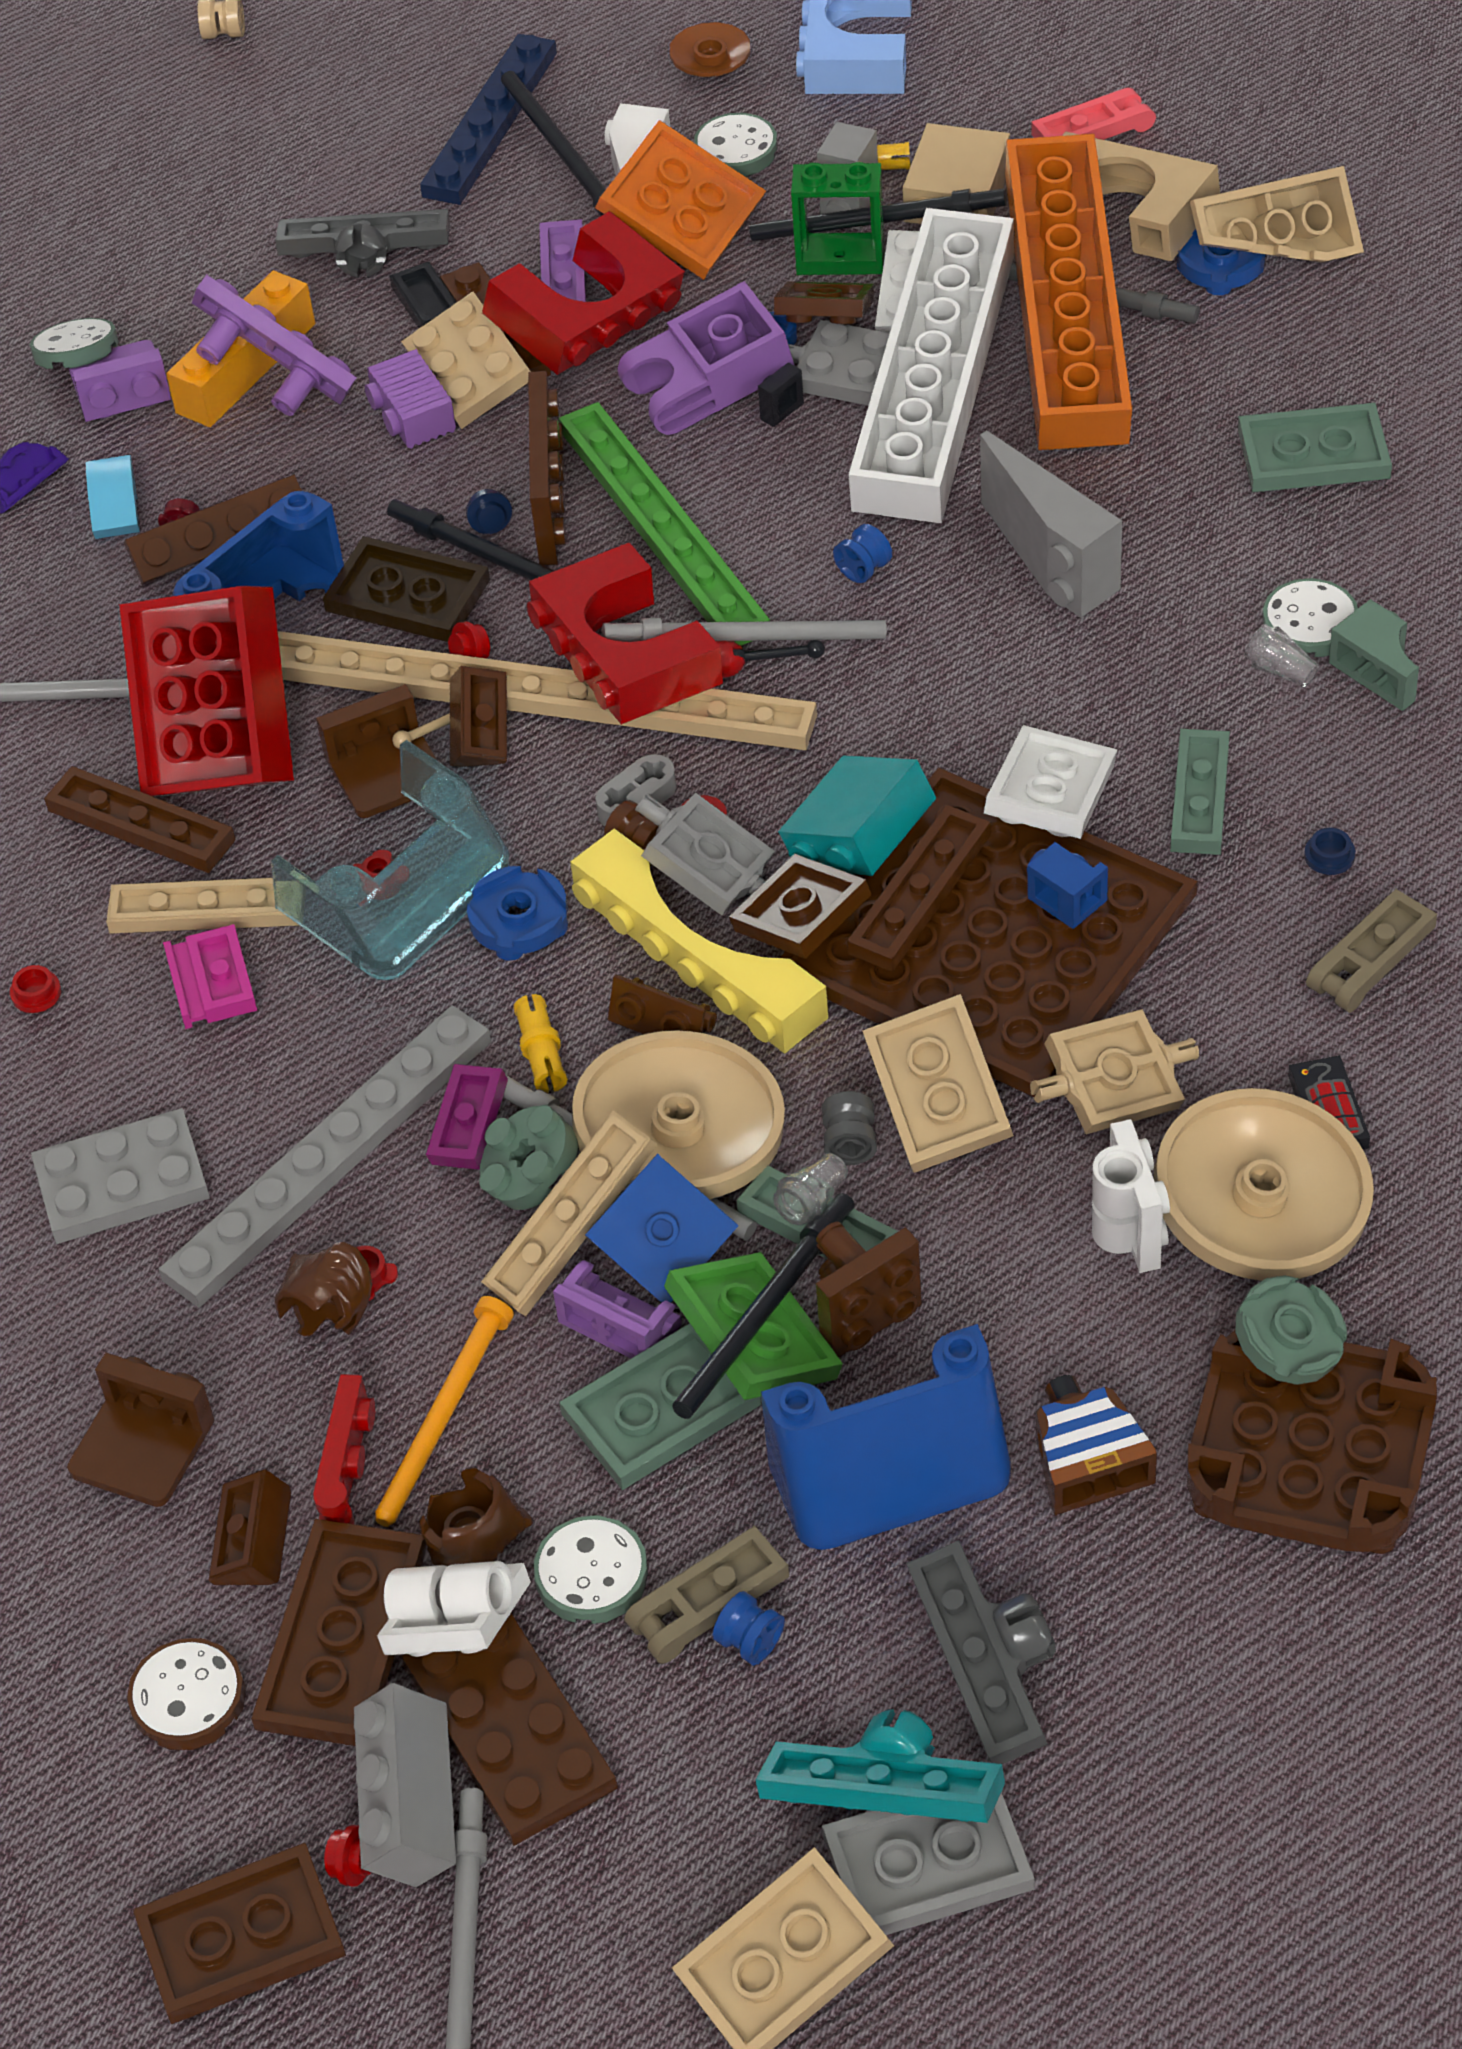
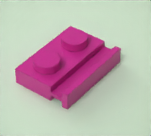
M234 924L186 936V942L171 945V941L163 942L185 1029L192 1028V1022L207 1019V1022L211 1023L257 1011Z

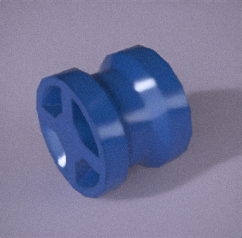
M862 524L857 527L851 535L852 539L842 540L833 550L836 565L848 579L855 583L866 582L872 577L875 567L881 568L885 566L893 557L891 545L885 535L870 524Z
M742 1591L730 1599L718 1616L713 1629V1640L725 1648L730 1646L736 1647L740 1650L741 1658L754 1666L766 1659L774 1649L783 1632L785 1619L784 1616L773 1609L762 1610L758 1607L756 1598Z

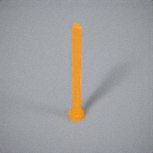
M483 1296L479 1299L474 1309V1315L478 1320L375 1511V1519L378 1524L388 1527L396 1522L496 1331L508 1328L514 1312L510 1306L500 1299L491 1296Z

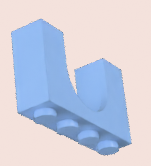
M803 0V26H800L799 29L800 51H797L796 72L797 77H804L805 94H904L907 68L905 34H856L843 31L837 27L850 20L865 17H911L912 0Z

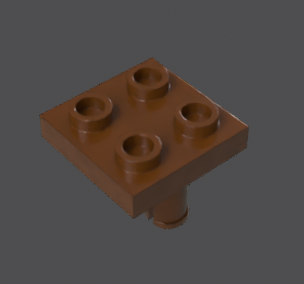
M833 1222L827 1225L816 1238L818 1244L816 1246L828 1258L820 1266V1281L816 1283L819 1330L838 1357L849 1350L855 1351L864 1347L873 1335L894 1322L899 1323L908 1319L917 1307L922 1305L919 1241L906 1227L868 1251L854 1239L840 1222Z

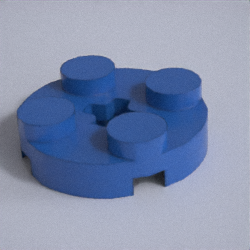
M1196 229L1192 233L1193 236L1180 251L1178 250L1176 266L1181 274L1190 282L1206 287L1207 292L1212 295L1228 294L1232 288L1240 287L1253 281L1263 272L1265 265V254L1200 245Z
M508 866L497 869L476 883L472 890L473 898L469 904L467 903L468 922L475 939L484 947L496 951V955L506 961L516 960L523 954L540 950L552 943L556 938L563 936L568 930V905L563 885L554 875L537 868V874L522 872L521 866ZM515 905L519 909L528 908L522 914L513 915L509 912V908Z

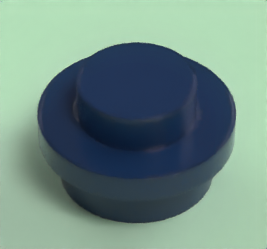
M483 489L476 492L470 498L466 507V517L470 526L475 531L482 534H493L501 531L508 525L512 517V507L508 498L503 493L493 489Z
M1323 828L1316 831L1306 843L1304 858L1307 865L1314 871L1325 875H1337L1351 868L1355 861L1356 850L1347 833L1337 828Z

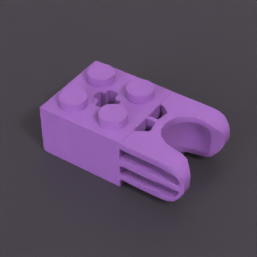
M743 281L667 322L668 330L626 352L620 358L618 376L625 387L636 394H646L660 389L650 398L649 417L659 432L671 435L757 391L758 385L766 377L774 374L788 362L794 365L785 332L746 282Z

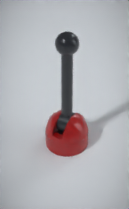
M811 640L804 646L745 652L734 641H716L721 647L723 678L737 675L742 670L746 661L808 655L811 658L817 659L825 651L824 644L819 640Z

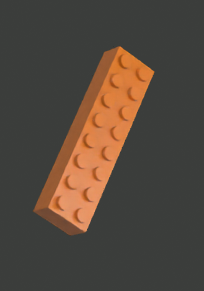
M1095 134L1007 139L1005 178L1010 218H1014V253L1038 450L1129 444L1132 404Z

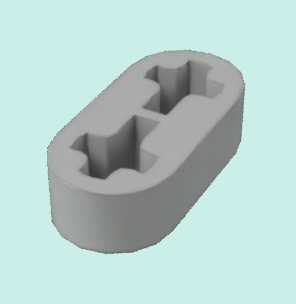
M646 755L636 760L604 784L597 791L595 797L598 819L602 825H606L611 813L624 801L631 800L638 804L647 793L661 804L668 800L675 793L677 786L673 762L663 755Z

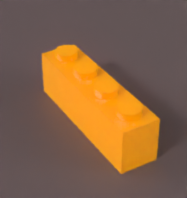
M273 270L243 299L252 306L260 305L269 310L275 316L276 322L290 332L295 330L305 335L316 324L308 284ZM240 336L235 339L217 365L209 363L208 360L203 359L197 353L196 348L202 341L201 339L166 373L176 414L211 428L277 363L273 358Z

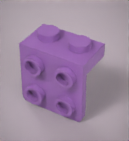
M142 340L111 348L112 352L105 358L92 364L69 369L85 422L171 400L159 349H155L150 340Z

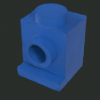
M1054 842L1047 849L1039 850L1027 865L1028 899L1072 929L1077 927L1107 901L1108 867L1101 862L1092 867L1081 855L1071 853Z

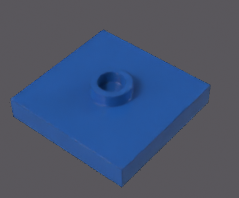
M657 1153L585 1236L662 1303L665 1300L673 1301L664 1287L669 1270L706 1263L739 1225Z

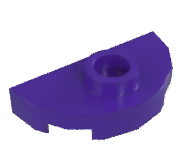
M22 442L4 452L0 457V514L7 511L69 459L56 447H46L38 443Z

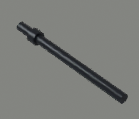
M514 71L505 72L501 77L502 84L593 199L594 209L600 216L604 215L595 208L599 198L606 190L604 185Z
M1002 188L971 193L970 189L952 191L951 196L883 205L884 223L923 218L926 208L974 213V210L1007 206L1006 190ZM870 207L807 216L808 233L871 225ZM793 218L750 224L751 240L759 241L794 236Z
M393 499L387 507L388 516L412 526L416 534L430 540L439 538L529 580L554 572L550 568L446 522L443 515L428 508L419 510L397 499Z
M844 1193L837 1194L821 1215L813 1216L800 1232L801 1241L673 1403V1410L679 1417L690 1419L816 1256L823 1254L816 1246L818 1244L816 1238L827 1225L833 1222L843 1223L855 1207L854 1201L850 1196Z

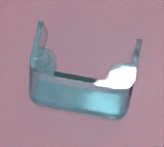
M407 739L400 744L401 792L437 820L379 874L373 878L358 867L340 865L331 868L317 881H314L279 855L271 860L275 908L366 974L379 980H391L404 974L467 914V903L469 904L473 898L472 890L476 883L487 874L509 866L508 848L469 784L462 777Z

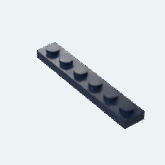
M517 34L420 183L422 198L461 205L522 109L502 84V75L507 71H514L532 94L557 54L555 40L540 38L535 35Z

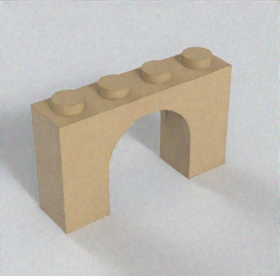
M1065 131V133H1064L1062 136H1066V135H1080V134H1075V133H1071V132H1066V131ZM1095 138L1103 195L1128 192L1145 196L1129 216L1133 252L1172 261L1178 254V250L1180 251L1185 246L1196 229L1190 201L1220 194L1218 165Z

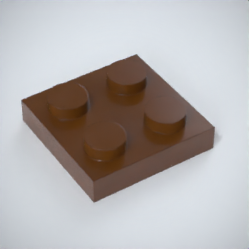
M787 281L774 297V315H786V321L793 323L811 322L813 316H830V322L835 324L856 323L857 317H863L874 301V284Z
M794 854L728 917L735 932L806 959L872 894L866 879Z

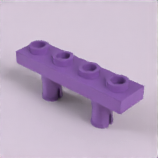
M206 274L198 285L192 300V304L216 319L196 348L197 353L203 359L208 360L213 365H217L235 339L240 336L291 371L271 400L272 405L280 412L293 416L313 387L341 405L357 378L350 373V368L343 361L334 356L326 357L313 348V343L304 334L295 330L288 331L276 322L275 316L269 310L260 305L252 306L239 297L238 291L231 284L222 279L214 280Z

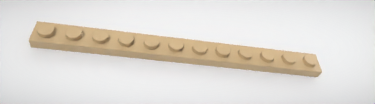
M278 631L283 680L376 693L386 692L406 684L413 698L450 702V678L460 666L506 672L507 710L798 750H807L817 718L816 702L711 688L621 725L609 709L603 710L599 706L593 690L586 681L580 682L573 670Z

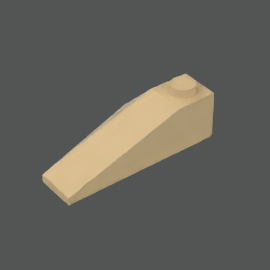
M1344 166L1190 201L1199 243L1203 246L1316 262H1327L1364 252Z

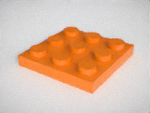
M659 120L601 195L595 208L603 214L610 211L656 249L704 280L759 205L766 190Z

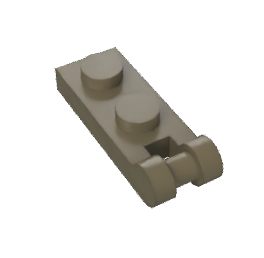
M1395 889L1316 963L1307 977L1306 986L1320 995L1327 992L1335 997L1336 1005L1349 1013L1353 1012L1361 1004L1365 994L1436 927L1437 913ZM1343 969L1352 974L1347 981L1338 976Z
M754 1525L637 1601L626 1612L624 1621L635 1635H644L649 1641L647 1649L658 1663H668L682 1652L686 1644L714 1627L725 1605L737 1593L745 1591L754 1598H758L789 1577L788 1564ZM673 1610L678 1619L665 1626L661 1618Z

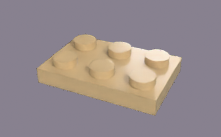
M474 292L456 302L401 341L408 352L415 349L418 350L426 365L428 364L433 375L436 376L440 385L443 386L444 391L446 390L447 395L450 396L452 401L454 419L461 429L528 383V372H531L501 329L482 314L483 304Z
M961 994L862 1030L914 1173L1014 1136Z
M814 1847L676 1963L672 1969L733 2049H774L894 1947V1945Z

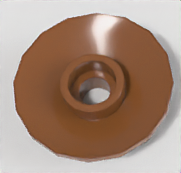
M720 22L700 23L687 27L678 33L670 43V59L675 67L687 74L700 77L720 76L733 72L745 64L751 54L750 39L745 32L733 25Z

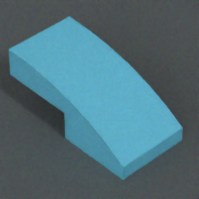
M131 455L87 461V491L92 532L95 539L140 532Z

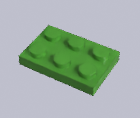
M758 1252L669 1270L664 1287L712 1354L776 1272L764 1255ZM789 1291L725 1374L742 1398L748 1400L761 1397V1391L787 1383L804 1382L814 1385L836 1380L843 1363Z

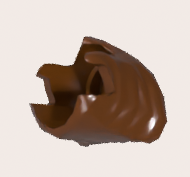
M337 1242L331 1247L313 1254L294 1253L290 1258L289 1269L275 1295L274 1302L278 1318L281 1319L293 1307L300 1323L297 1333L302 1336H311L322 1322L328 1319L335 1323V1329H342L346 1334L350 1335L358 1326L370 1299L372 1279L368 1263L357 1247L346 1242Z
M468 1467L461 1471V1478L465 1484L463 1489L429 1496L426 1519L424 1515L422 1516L419 1526L427 1544L432 1564L434 1566L445 1565L448 1567L452 1564L496 1561L497 1555L503 1552L505 1546L510 1545L511 1541L516 1539L517 1535L524 1531L525 1528L530 1527L534 1520L524 1508L518 1505L497 1478L493 1475L489 1476L477 1468Z

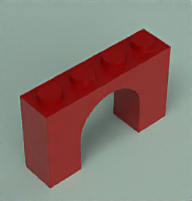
M610 211L580 228L572 261L601 283L613 297L596 302H583L567 298L555 292L520 263L488 282L482 314L556 375L573 365H581L593 353L603 347H611L621 336L631 330L641 329L648 320L661 312H669L676 306L681 297L680 288L685 271Z
M630 543L529 581L531 601L527 603V612L533 626L536 629H543L548 635L556 654L559 656L564 655L571 663L576 678L580 682L586 681L593 690L599 706L603 710L609 709L621 725L723 684L721 647L698 620L654 638L636 642L615 641L596 633L603 623H609L654 605L652 568Z

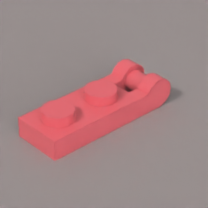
M1124 88L1032 121V136L1034 138L1062 136L1066 131L1080 135L1095 134V138L1106 140L1132 129H1135L1137 132L1149 130L1155 123L1156 114L1147 104H1141V97L1133 88Z

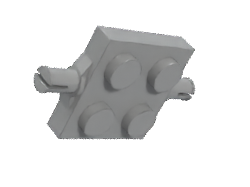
M820 320L811 340L803 345V347L788 344L794 364H798L797 367L802 370L803 393L869 406L890 333Z
M647 793L635 808L636 812H639L658 826L656 836L649 842L641 856L721 916L736 899L744 897L748 893L752 895L765 882L761 878L763 868L767 865L775 851L697 793H694L684 805L676 807L671 811Z

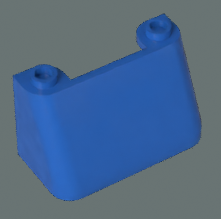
M294 491L289 493L181 577L175 585L172 596L236 586L273 587L274 599L284 592L299 602L306 597L305 591L324 589L326 594L344 566L332 504L310 492Z
M978 1324L950 1332L942 1336L935 1343L932 1351V1363L937 1378L830 1411L821 1391L815 1386L804 1382L787 1383L761 1391L768 1465L794 1531L803 1544L818 1550L832 1549L994 1497L1007 1487L1011 1476V1462L988 1346Z

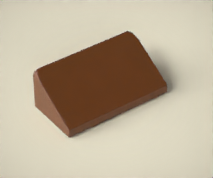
M460 666L450 678V766L469 767L505 764L507 762L506 672Z
M267 1469L223 1484L208 1580L213 1585H271L279 1581L291 1488Z

